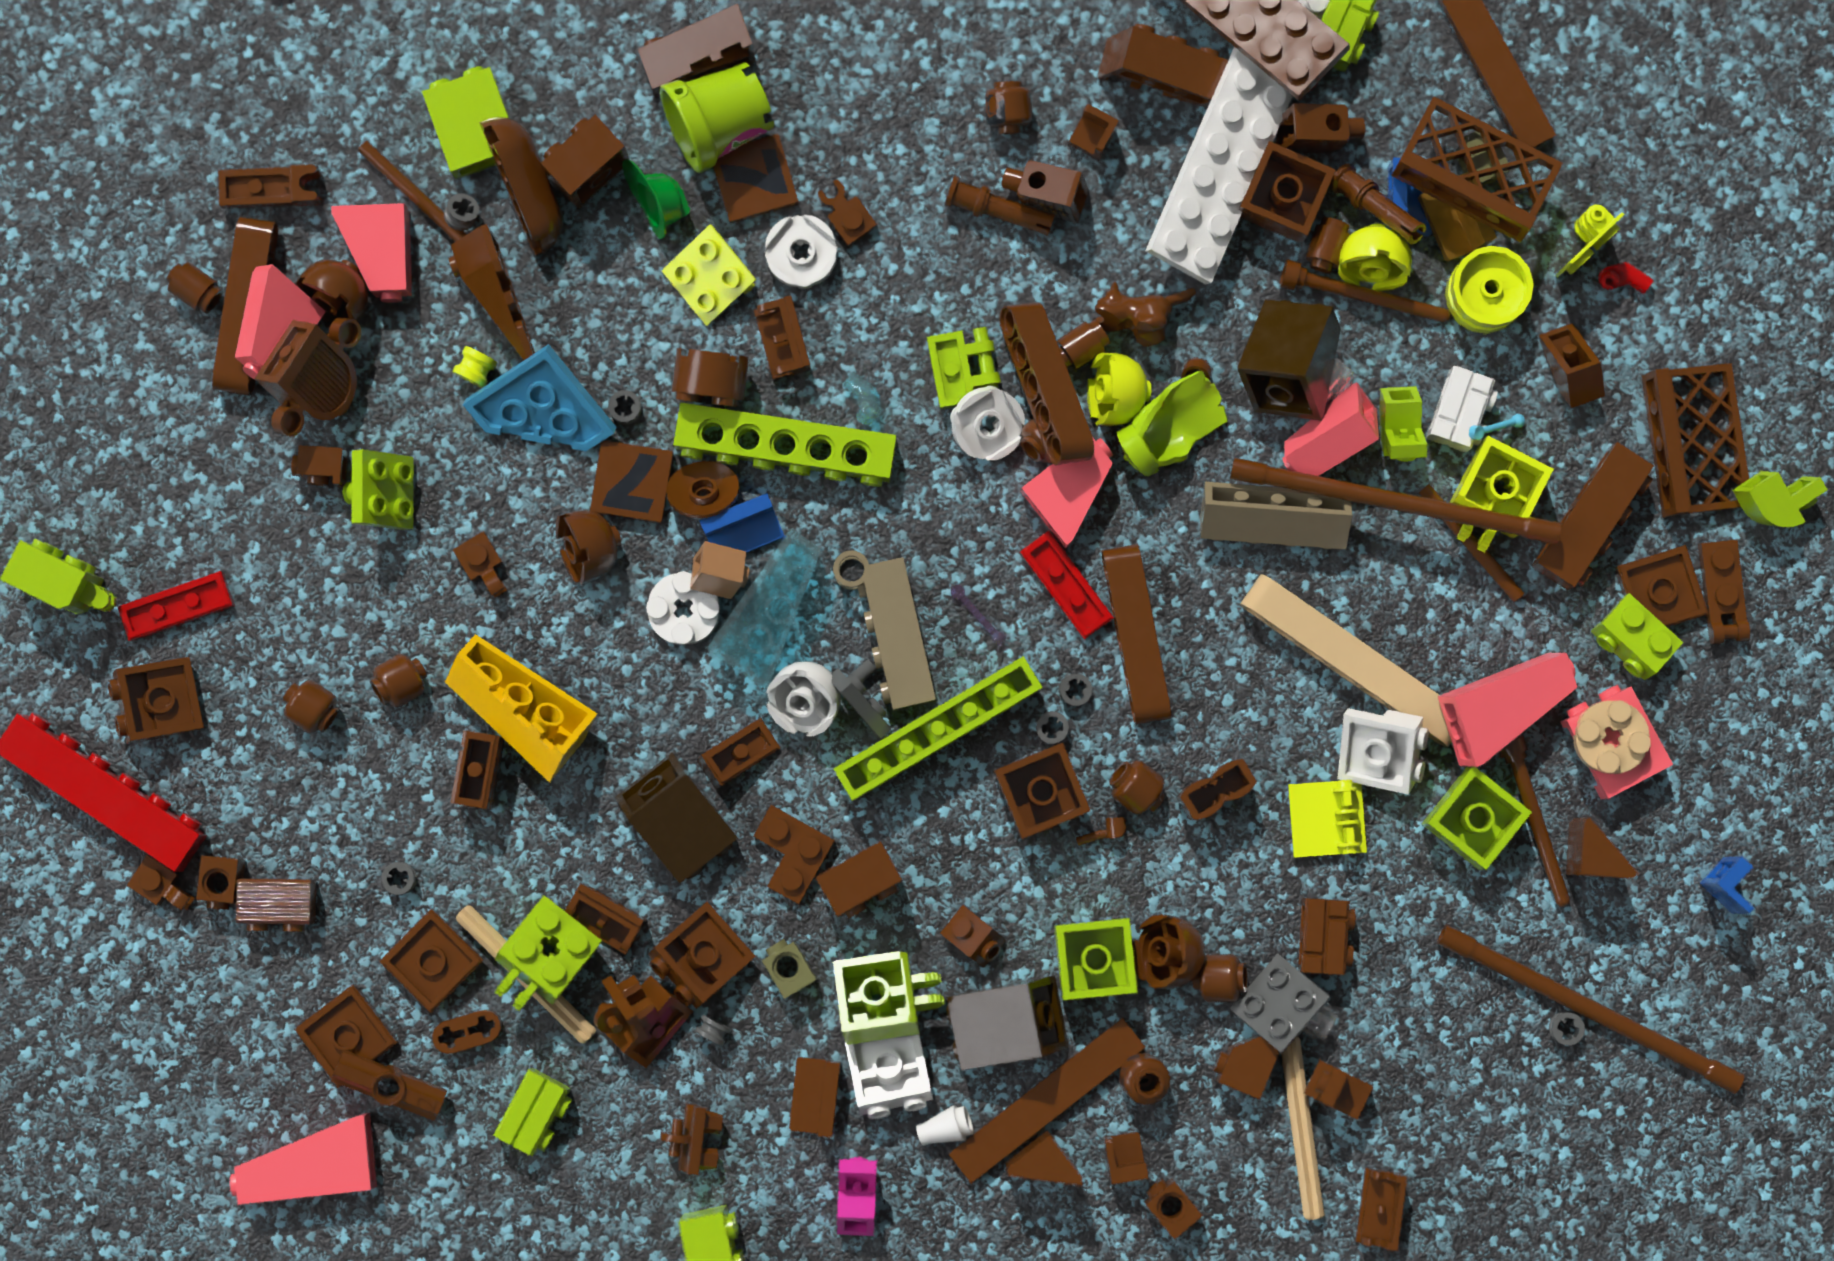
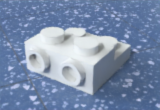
M1348 708L1343 717L1337 779L1352 780L1353 783L1409 795L1415 783H1421L1425 771V761L1419 760V751L1425 750L1429 736V729L1422 728L1423 717L1387 710L1383 716Z
M919 1034L846 1045L861 1115L868 1114L870 1119H879L888 1116L892 1108L904 1106L906 1111H916L926 1107V1101L933 1100Z

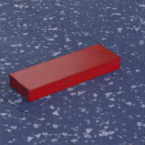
M1047 531L1020 551L1021 556L1084 640L1114 618L1050 531Z
M219 571L117 607L128 641L132 642L234 607L235 605L224 572Z

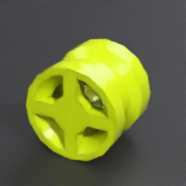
M465 346L462 351L463 359L460 364L455 365L452 372L462 379L483 388L488 383L486 377L489 371L495 369L497 362L487 355Z

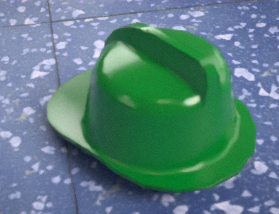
M629 159L624 160L622 164L624 176L633 195L644 210L655 235L659 239L665 238L666 227L685 218L690 212L681 186L672 177L662 173L644 175L633 161Z

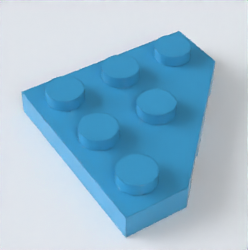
M549 344L466 398L463 403L465 409L486 433L500 435L501 432L520 435L523 440L549 445L551 442L572 445V449L588 451L614 434L617 428Z

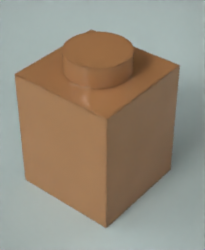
M704 541L693 558L690 589L732 599L740 587H745L748 580L749 567L745 566L746 551Z

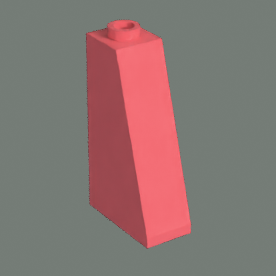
M1546 653L1437 696L1459 766L1478 767L1483 765L1577 688L1575 667L1568 658L1567 653Z
M370 1113L360 1114L234 1167L235 1174L230 1176L232 1196H237V1203L239 1205L366 1191L377 1187Z

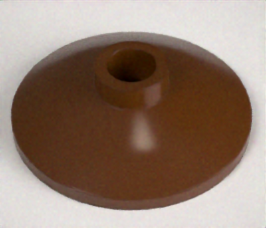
M698 461L680 468L670 478L667 484V498L672 508L684 516L691 518L716 516L726 511L736 501L739 494L738 478L732 469L719 462Z

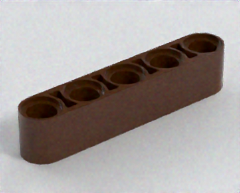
M239 217L237 221L213 369L212 386L214 391L248 396L253 394L256 380L244 372V365L235 358L252 272L259 266L274 265L278 242L277 222Z
M1040 302L1004 306L1000 311L999 317L1001 331L1050 462L1053 465H1061L1092 459L1094 454L1093 437L1043 305Z
M1138 544L1102 550L1103 567L1134 724L1141 725L1171 719L1170 702Z

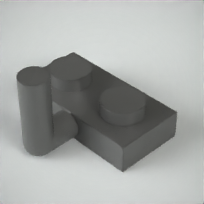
M868 659L848 677L837 668L831 673L832 684L881 739L891 730L889 725L883 720L887 712L873 697L869 701L865 699L863 694L867 689L862 684L877 669Z

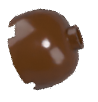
M331 259L319 260L307 267L294 283L326 311L321 319L329 324H332L339 317L354 319L358 322L367 307L368 289L366 283L359 275V268L347 260H342L341 262Z
M588 510L566 513L558 516L556 519L557 539L564 537L565 549L560 550V554L572 580L575 583L580 581V585L605 576L613 568L617 558V547L621 546V537L616 526H610L603 516Z
M1154 915L1144 921L1139 929L1143 930L1139 940H1134L1132 945L1137 976L1141 980H1146L1150 987L1157 989L1183 987L1196 978L1202 969L1205 959V945L1197 929L1189 921L1173 915Z

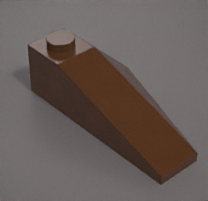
M487 224L479 226L451 244L454 256L448 257L452 272L455 278H462L522 359L525 360L533 355L535 350L497 238Z

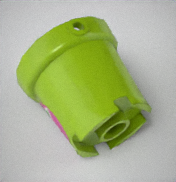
M746 62L691 81L675 80L662 84L660 87L661 102L671 131L681 152L695 172L703 173L715 166L718 158L774 128V120L766 124L763 115L771 112V108L759 79L755 73L745 76L743 73L749 67Z

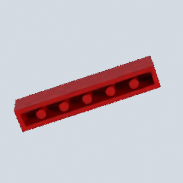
M34 712L30 716L16 714L0 738V756L174 872L184 871L207 837V834L199 830L202 825L199 821L186 813H183L181 817L169 810L172 805L169 801L156 793L148 796L139 790L141 786L139 781L124 772L121 776H118L108 769L111 765L109 761L94 752L88 756L78 749L81 745L79 741L64 732L58 736L48 729L51 723Z

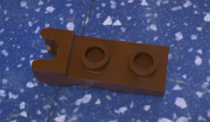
M308 164L290 165V167L218 170L219 206L222 209L293 205L297 207L319 206L322 204V199L315 191H305L304 187L308 181L317 180L321 177L320 168L316 165Z

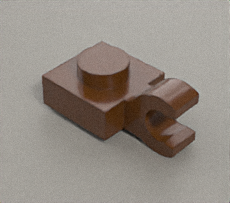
M484 531L453 549L472 582L482 577L489 592L495 598L508 591L495 570L503 565L504 562Z
M146 855L127 884L129 888L157 906H161L166 898L167 901L180 910H188L196 899L175 885L180 877L179 873L174 872L150 855Z

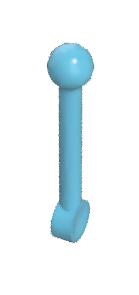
M1515 414L1510 420L1485 427L1473 425L1469 429V437L1473 440H1481L1484 434L1511 426L1521 428L1525 424V418L1521 414Z

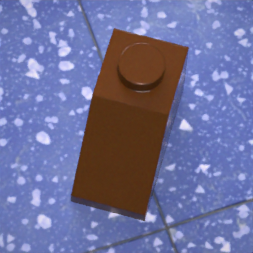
M1573 323L1539 335V341L1556 387L1571 408L1587 404L1590 401L1605 396L1601 362Z
M1260 1034L1230 1045L1227 1053L1221 1051L1215 1062L1213 1072L1218 1073L1216 1081L1260 1099L1279 1051Z

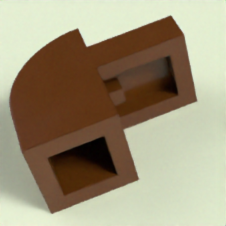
M1319 1060L1304 1094L1358 1120L1373 1086Z

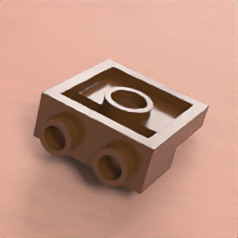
M190 657L119 668L113 672L114 679L108 680L111 701H118L121 714L115 716L116 732L118 737L125 736L126 744L159 739L168 735L204 728Z
M708 902L703 904L648 953L652 958L649 964L655 974L662 979L668 976L676 986L674 994L678 1000L685 1006L692 1004L696 1009L756 957Z

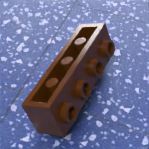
M1619 442L1611 445L1560 521L1562 527L1558 544L1546 543L1531 567L1566 590H1570L1576 585L1582 587L1593 572V568L1589 565L1596 554L1602 556L1611 545L1613 538L1609 534L1615 525L1622 526L1633 510L1629 506L1630 502L1636 494L1641 496L1652 482L1653 478L1649 476V473L1654 465Z

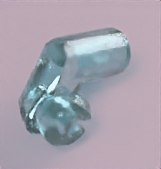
M853 371L843 386L858 397L860 409L856 412L857 420L864 425H870L875 419L879 418L881 413L879 391Z

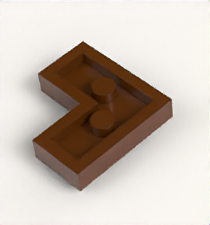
M770 805L753 835L758 840L785 854L767 887L800 904L835 840L773 805Z

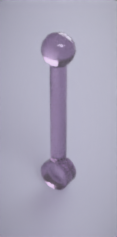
M959 584L954 585L950 591L951 596L954 599H960L992 635L991 639L994 644H1003L1006 639L1005 634L1002 631H997L967 598L963 586Z

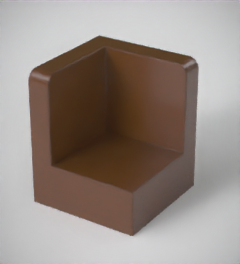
M1087 104L1083 110L1082 118L1068 141V145L1100 161L1117 130L1119 120Z
M1138 1132L1103 1137L1111 1184L1149 1178Z

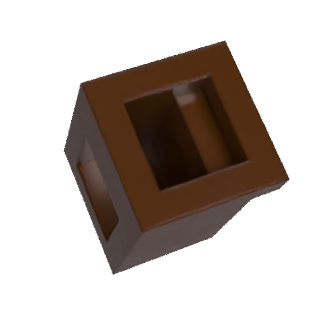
M299 445L298 454H294L292 457V476H300L303 479H307V484L314 486H329V480H333L332 484L338 488H343L347 483L349 452L339 447Z

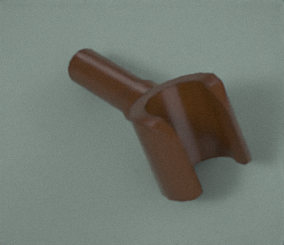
M1105 818L1106 830H1098L1076 837L1078 846L1100 839L1124 836L1126 833L1125 818Z

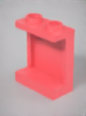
M1618 684L1599 693L1598 696L1601 699L1599 702L1624 701L1636 708L1647 722L1651 746L1645 753L1643 760L1627 772L1608 774L1589 768L1598 784L1594 788L1600 799H1609L1673 765L1632 687L1620 690ZM1586 701L1567 710L1566 713L1569 717L1560 722L1563 728H1568L1573 739L1579 716L1588 708ZM1607 727L1604 730L1606 737L1602 739L1605 745L1612 743L1614 747L1618 746L1619 731H1612Z

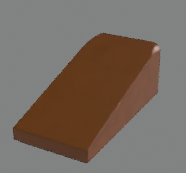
M759 718L700 755L697 762L713 787L717 790L779 750L780 746L762 718Z

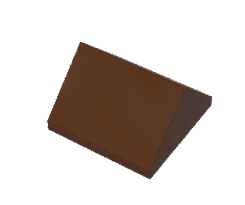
M1590 817L1574 818L1569 823L1566 875L1634 879L1639 874Z
M1048 1130L1006 1161L1005 1170L1007 1176L1082 1186L1083 1178L1080 1172Z

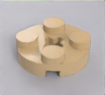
M1624 701L1596 703L1588 707L1579 716L1577 721L1578 724L1575 728L1573 742L1574 748L1581 761L1595 771L1608 774L1627 772L1643 760L1645 753L1651 746L1646 720L1636 708ZM1607 727L1612 731H1619L1618 746L1614 747L1612 743L1607 745L1603 743L1602 739L1606 737L1604 730Z

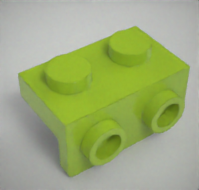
M1630 593L1626 594L1603 621L1591 630L1592 634L1597 637V643L1604 650L1617 655L1624 662L1623 665L1630 674L1638 678L1641 677L1643 680L1657 674L1684 643Z

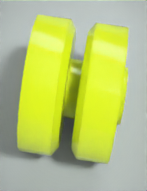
M1487 246L1474 250L1462 259L1447 280L1445 299L1449 312L1458 324L1472 332L1488 334L1503 330L1525 311L1532 299L1534 283L1530 268L1521 256L1508 248ZM1485 285L1490 286V293L1485 290Z

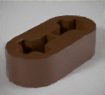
M486 1009L444 1021L434 1029L432 1035L433 1043L440 1052L446 1054L456 1053L489 1043L497 1039L503 1029L502 1019L495 1011ZM481 1016H485L487 1021L493 1020L495 1023V1027L490 1029V1036L486 1037L483 1031L471 1033L470 1027L480 1024ZM447 1026L450 1027L452 1032L464 1029L465 1036L454 1040V1047H450L449 1042L442 1043L441 1036L446 1033L445 1027Z

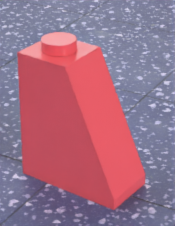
M399 203L331 206V213L370 292L375 297H380L381 302L390 303L402 301V296H412L410 211L406 205Z
M273 264L256 267L252 272L235 358L244 365V372L254 379L292 320L317 325L326 311Z
M1357 382L1328 404L1325 407L1322 421L1309 420L1284 442L1285 456L1282 459L1287 470L1319 476L1379 440L1377 409Z
M1093 438L1094 454L1092 459L1061 465L1052 464L1021 488V494L1064 548L1071 545L1113 464L1109 459L1113 456V453L1101 438L1097 441Z

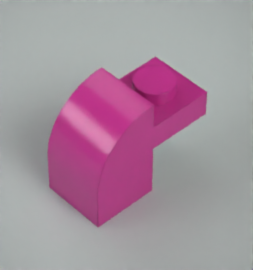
M853 1157L848 1160L839 1159L837 1235L874 1236L877 1161L867 1160L862 1157Z

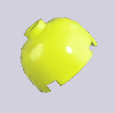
M1380 223L1371 224L1353 232L1344 242L1340 252L1338 274L1347 283L1360 286V281L1375 283L1372 287L1374 290H1393L1407 283V276L1410 277L1411 249L1405 238L1387 225Z
M1118 353L1097 354L1091 368H1097L1095 379H1088L1087 401L1091 418H1098L1099 420L1095 424L1101 426H1115L1128 423L1142 409L1145 402L1150 400L1152 392L1151 383L1149 380H1146V375L1140 364L1127 355Z

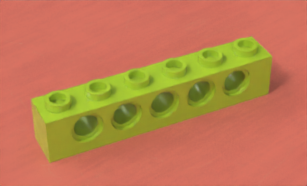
M680 402L673 446L676 450L681 451L682 457L702 460L703 454L717 456V462L723 464L738 465L739 460L753 462L752 467L772 471L774 466L778 465L789 467L788 472L791 474L810 476V471L824 472V478L829 480L846 481V476L861 478L860 483L863 485L882 487V481L890 482L897 437L893 434ZM710 427H719L723 430V437L716 444H709L703 439L705 431ZM746 432H753L759 436L758 445L750 450L744 449L739 445L740 437ZM784 437L791 438L795 442L794 450L788 455H781L775 450L776 442ZM817 443H825L830 446L831 454L825 460H816L811 456L812 447ZM854 448H860L867 454V460L860 466H853L846 459L848 452Z
M1023 656L835 767L834 771L851 800L855 801L1039 692L1043 687Z

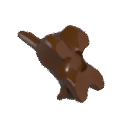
M1113 282L1110 290L1097 300L1095 311L1101 316L1095 320L1104 331L1116 332L1130 329L1133 331L1138 344L1145 347L1156 346L1166 338L1165 329L1171 318L1172 307L1188 302L1196 294V289L1189 288L1165 297L1146 295L1135 298L1124 296L1119 291L1118 284Z

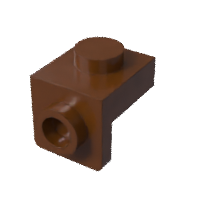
M964 905L960 907L940 933L982 968L986 967L989 962L999 955L1001 947L1006 941L1004 937Z

